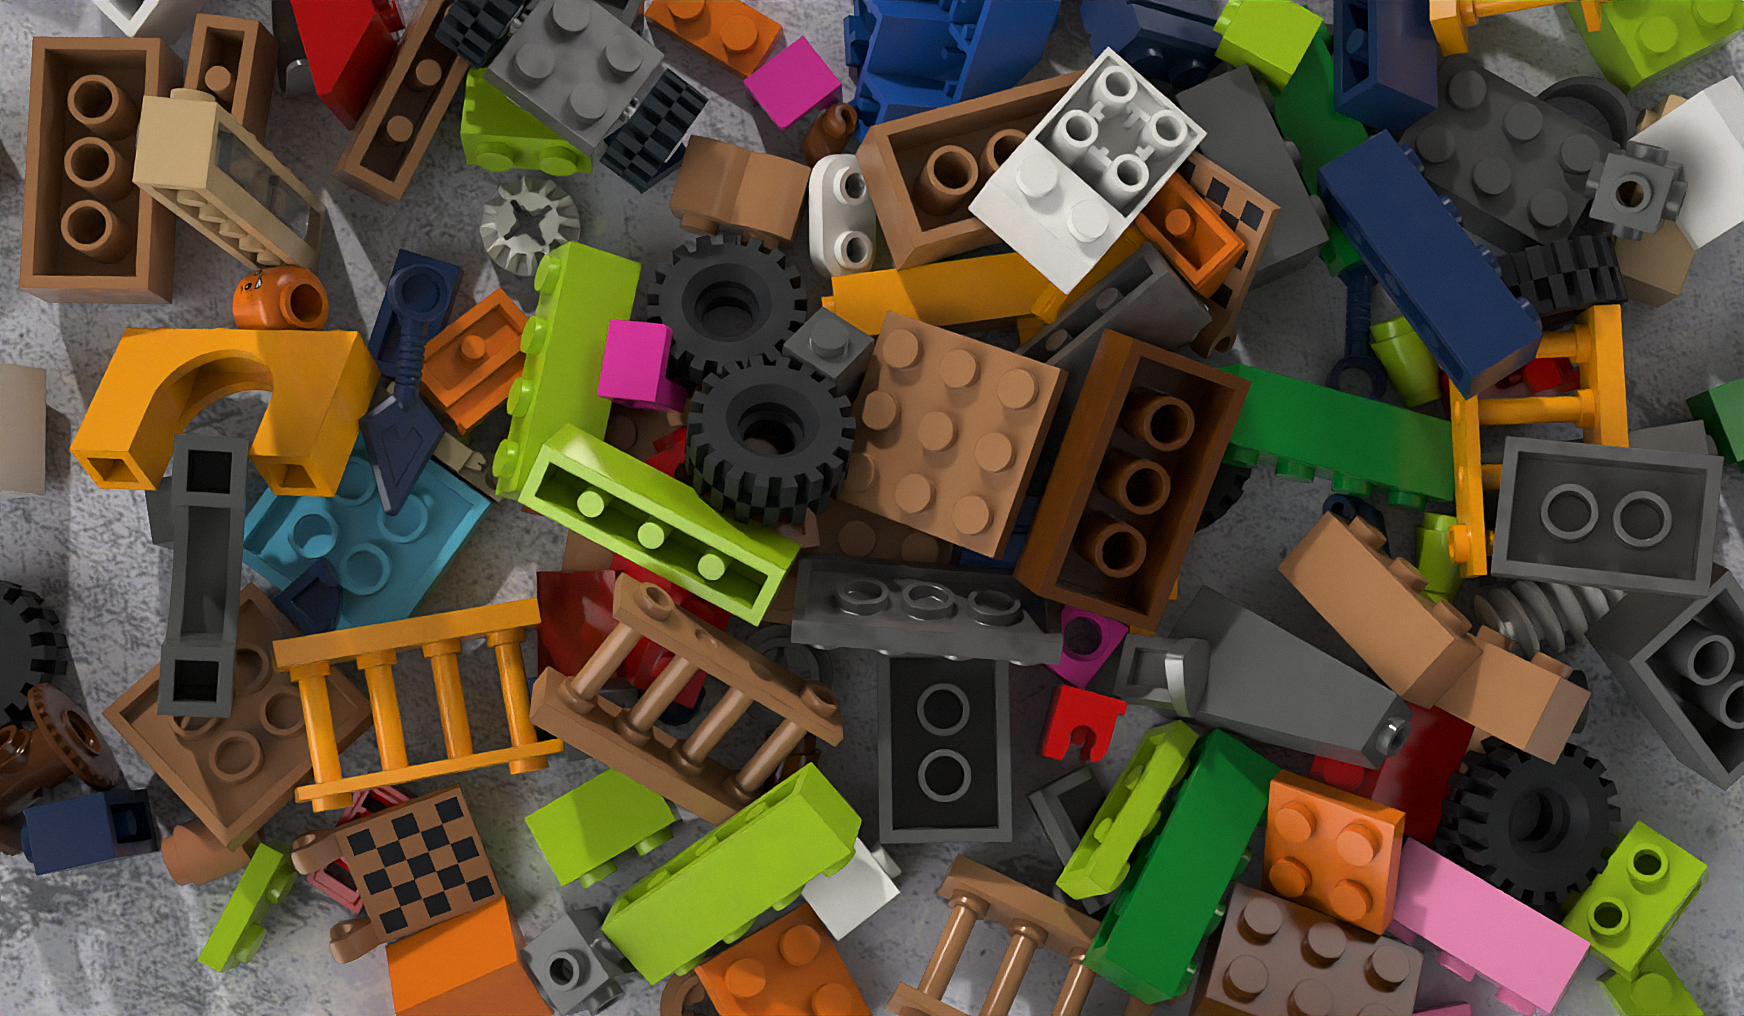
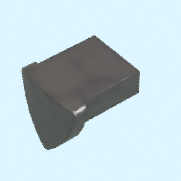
M1126 633L1112 695L1118 700L1128 702V704L1172 709L1176 711L1178 716L1194 717L1201 704L1210 664L1209 642L1194 638L1173 639Z

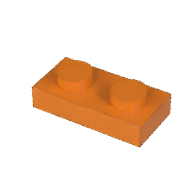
M653 0L644 14L647 23L742 80H745L765 64L783 35L782 25L740 0Z

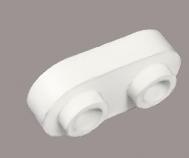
M828 155L816 163L809 177L810 258L815 270L825 279L831 280V277L869 272L876 257V211L856 155ZM848 176L851 182L850 195L847 194L845 189V182ZM849 241L852 242V254L850 259L848 258L846 253V247Z

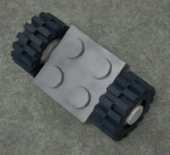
M456 0L448 10L449 13L441 21L439 29L434 35L435 38L479 70L492 53L497 50L505 36L507 37L508 35L510 40L489 65L482 78L586 156H591L617 119L622 122L626 118L629 119L599 161L640 192L655 175L663 162L667 163L689 133L687 130L709 101L707 97L667 68L636 109L635 106L639 100L634 96L665 55L594 0H540L529 15H526L524 12L532 0Z

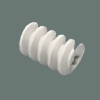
M1519 579L1512 584L1511 592L1507 588L1498 586L1488 592L1487 600L1480 595H1475L1474 609L1479 627L1484 625L1519 642L1516 648L1521 647L1528 659L1531 660L1535 650L1540 652L1539 640L1542 639L1546 640L1556 654L1565 650L1564 632L1568 630L1579 645L1588 644L1589 641L1583 635L1589 629L1588 624L1592 622L1595 624L1624 597V592L1535 581L1534 583L1531 580Z

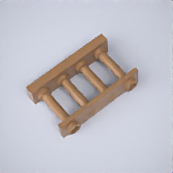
M624 572L615 581L612 617L620 621L576 677H567L547 666L533 684L529 714L530 723L715 826H719L764 795V788L761 787L763 783L808 732L834 747L843 739L841 703L827 686L816 680H804L674 603L668 593L659 586L650 582L641 583ZM646 636L676 655L632 709H623L600 696L597 692L640 639ZM699 668L730 685V689L687 740H678L653 726L655 721ZM754 700L783 716L785 719L741 770H731L708 757L709 753Z
M958 853L946 871L937 891V894L949 899V906L953 910L920 984L915 989L900 982L891 994L885 1009L898 1016H970L941 1002L976 920H984L986 917L1009 928L1007 932L1012 939L978 1016H1008L1035 950L1042 949L1044 946L1068 957L1067 963L1071 966L1051 1016H1080L1094 979L1102 977L1081 964L1102 922ZM1190 984L1179 997L1173 996L1172 999L1147 1005L1129 994L1130 998L1122 1016H1151L1155 1006L1159 1007L1163 1004L1169 1007L1172 1006L1188 992Z

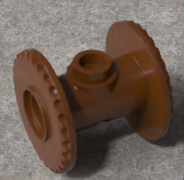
M47 682L37 684L28 691L29 707L38 726L31 731L29 729L19 730L15 725H9L0 730V852H3L5 855L15 856L23 853L21 830L26 824L23 810L43 797V787L49 790L54 789L74 774L98 792L111 791L120 781L118 764L108 743L96 725L70 696L65 694L60 688H56L53 684H48Z

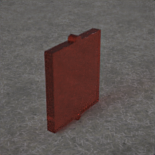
M625 570L537 572V601L541 623L534 628L537 630L538 676L542 674L547 666L567 677L577 676L620 622L612 617L615 581L622 572L625 573ZM626 658L610 678H626Z

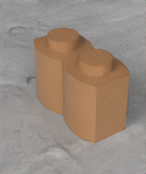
M690 135L669 208L674 217L681 219L680 228L698 236L709 235L710 238H716L718 231L737 233V235L742 236L740 241L742 246H747L750 236L763 240V254L767 255L775 247L777 249L779 247L793 250L809 199L808 186L812 168L785 158L752 152L720 140Z

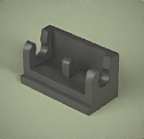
M1089 763L1025 794L1063 870L1106 799ZM1132 851L1127 859L1130 866L1136 856L1134 851ZM1121 884L1109 894L1078 900L1084 911L1090 915L1110 904Z

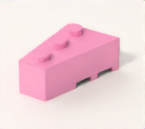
M1409 837L1401 850L1392 923L1384 932L1411 947L1416 938L1440 952L1435 960L1437 964L1469 983L1474 975L1479 976L1499 989L1494 997L1495 999L1523 1016H1533L1534 1012L1541 1016H1552L1587 958L1591 943Z

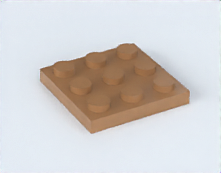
M888 310L850 416L855 417L856 422L854 444L846 480L844 479L842 491L837 499L985 556L1002 560L1069 372Z
M252 581L240 591L234 699L230 718L157 715L160 662L101 713L232 853L295 797L294 790L297 787L307 786L314 779L298 682H291L290 672L274 674L270 653L272 641L304 635ZM331 664V675L325 677L339 756L374 724L370 701L334 664Z

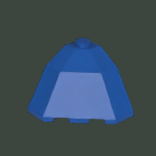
M853 0L854 16L848 15L845 17L843 24L846 66L857 67L858 85L853 100L848 102V104L858 114V127L853 134L859 143H862L871 126L1012 89L1041 60L1049 35L1057 27L1061 0Z

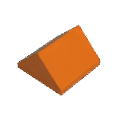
M506 894L470 912L437 923L385 946L396 1016H552L555 1014L553 1007L539 993L537 977L520 953L527 946V943Z

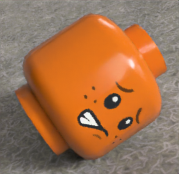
M285 264L251 271L239 281L233 294L232 313L237 328L241 330L323 331L329 318V300L326 289L317 275L306 267Z

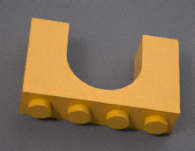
M171 327L126 328L69 450L99 489L157 491L174 452L175 434H182L198 413L215 401L234 393L249 390L272 392V396L248 453L249 458L274 495L335 497L361 428L359 419L366 415L381 371L358 331L340 329L303 331L228 328L179 329Z

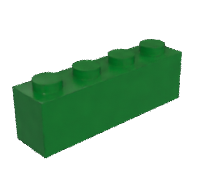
M1323 21L1283 91L1280 92L1266 84L1271 92L1276 109L1272 119L1281 138L1290 137L1298 149L1303 164V171L1299 173V176L1309 196L1316 195L1318 169L1375 135L1374 133L1367 134L1362 122L1334 111V62L1330 56L1334 54V45L1330 32ZM1329 216L1331 228L1326 233L1330 240L1320 250V254L1331 277L1334 278L1365 263Z
M1241 363L1218 368L1252 381L1221 463L1243 468H1256L1257 461L1276 466L1274 476L1301 483H1313L1314 477L1332 481L1331 491L1361 498L1370 497L1371 491L1387 495V506L1405 511L1425 512L1426 503L1453 501L1455 481L1452 422Z
M1219 728L1196 740L1187 756L1190 759L1189 769L1183 778L1169 789L1159 809L1161 811L1159 821L1144 838L1126 878L1119 887L1081 962L1087 968L1147 1005L1172 999L1173 996L1179 997L1192 981L1197 969V962L1192 960V957L1201 939L1208 938L1217 928L1223 917L1225 905L1220 900L1229 881L1234 882L1237 880L1251 859L1252 848L1247 846L1256 825L1261 826L1267 821L1270 781L1282 770L1281 767Z

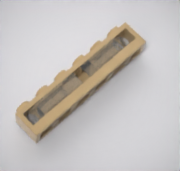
M186 88L172 89L170 98L144 95L141 119L136 134V157L132 182L250 270L254 271L267 267L293 264L306 267L318 276L326 206L308 189V186L301 183L291 173V169L284 167L274 157L273 152L264 148L256 140L254 134L243 128L236 121L234 115L228 113L215 102V96L203 91Z

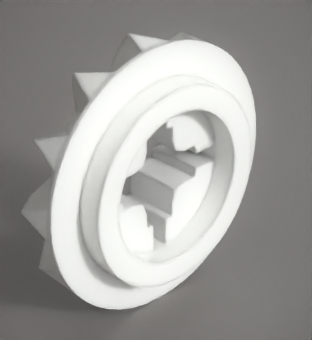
M524 175L521 180L510 184H500L498 192L489 202L483 204V217L479 231L487 253L500 267L516 275L531 277L536 275L541 259L546 254L549 255L550 251L570 241L579 242L581 221L574 201L562 188L550 179H535ZM518 206L523 211L527 210L533 217L541 213L545 215L546 218L539 223L540 230L542 231L541 237L546 242L542 247L536 239L532 240L526 233L518 237L514 236L513 232L520 227V223L516 218L518 214L514 210Z

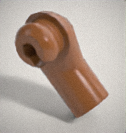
M836 102L821 110L816 116L802 142V150L810 168L813 169L819 160L828 155L841 154L859 122L858 114L850 104ZM846 180L845 189L847 190L849 188V185Z

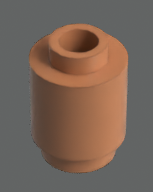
M197 817L175 826L173 834L162 839L161 850L165 865L171 877L179 886L192 882L196 886H201L247 867L260 842L266 841V835L262 826L232 853Z

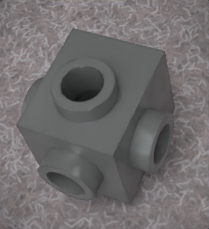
M1629 141L1627 150L1617 148L1608 153L1606 162L1594 161L1586 182L1583 198L1593 200L1589 217L1605 221L1602 228L1603 232L1625 239L1641 241L1644 232L1656 234L1663 228L1665 220L1676 222L1684 202L1688 183L1678 181L1683 164L1667 160L1669 150L1646 143ZM1634 181L1642 186L1644 197L1640 204L1632 206L1625 204L1621 200L1619 190L1624 182Z
M597 906L566 912L520 951L537 977L539 993L550 1006L558 1010L561 1016L588 1010L591 1016H595L605 1011L624 996L625 993L620 986L638 972L601 930L605 918Z

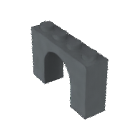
M175 434L170 505H175L173 568L167 632L165 640L161 645L157 715L230 718L234 699L250 438Z

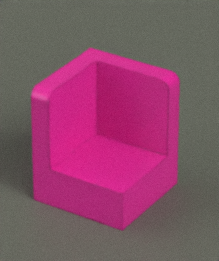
M801 36L743 80L747 99L754 107L760 105L778 129L782 131L790 128L815 108L820 112L836 102H843L841 82L804 36Z
M610 319L597 396L627 408L683 414L687 388L665 379L673 334L672 329L664 324Z

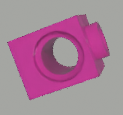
M1064 604L1060 609L1063 636L1060 665L1039 664L1066 685L1084 689L1129 629L1117 620ZM1083 619L1095 627L1098 634V642L1090 654L1079 655L1072 652L1066 646L1064 630L1071 620Z

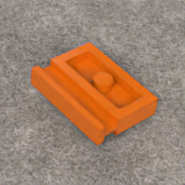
M500 287L429 340L424 346L425 353L423 354L424 361L422 362L420 391L443 416L447 415L458 427L456 431L462 437L505 405L512 384L517 377H522L526 353L521 351L520 345L528 318Z

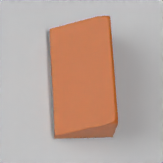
M1177 171L1172 174L1133 220V223L1190 285L1207 299L1219 289L1248 247Z

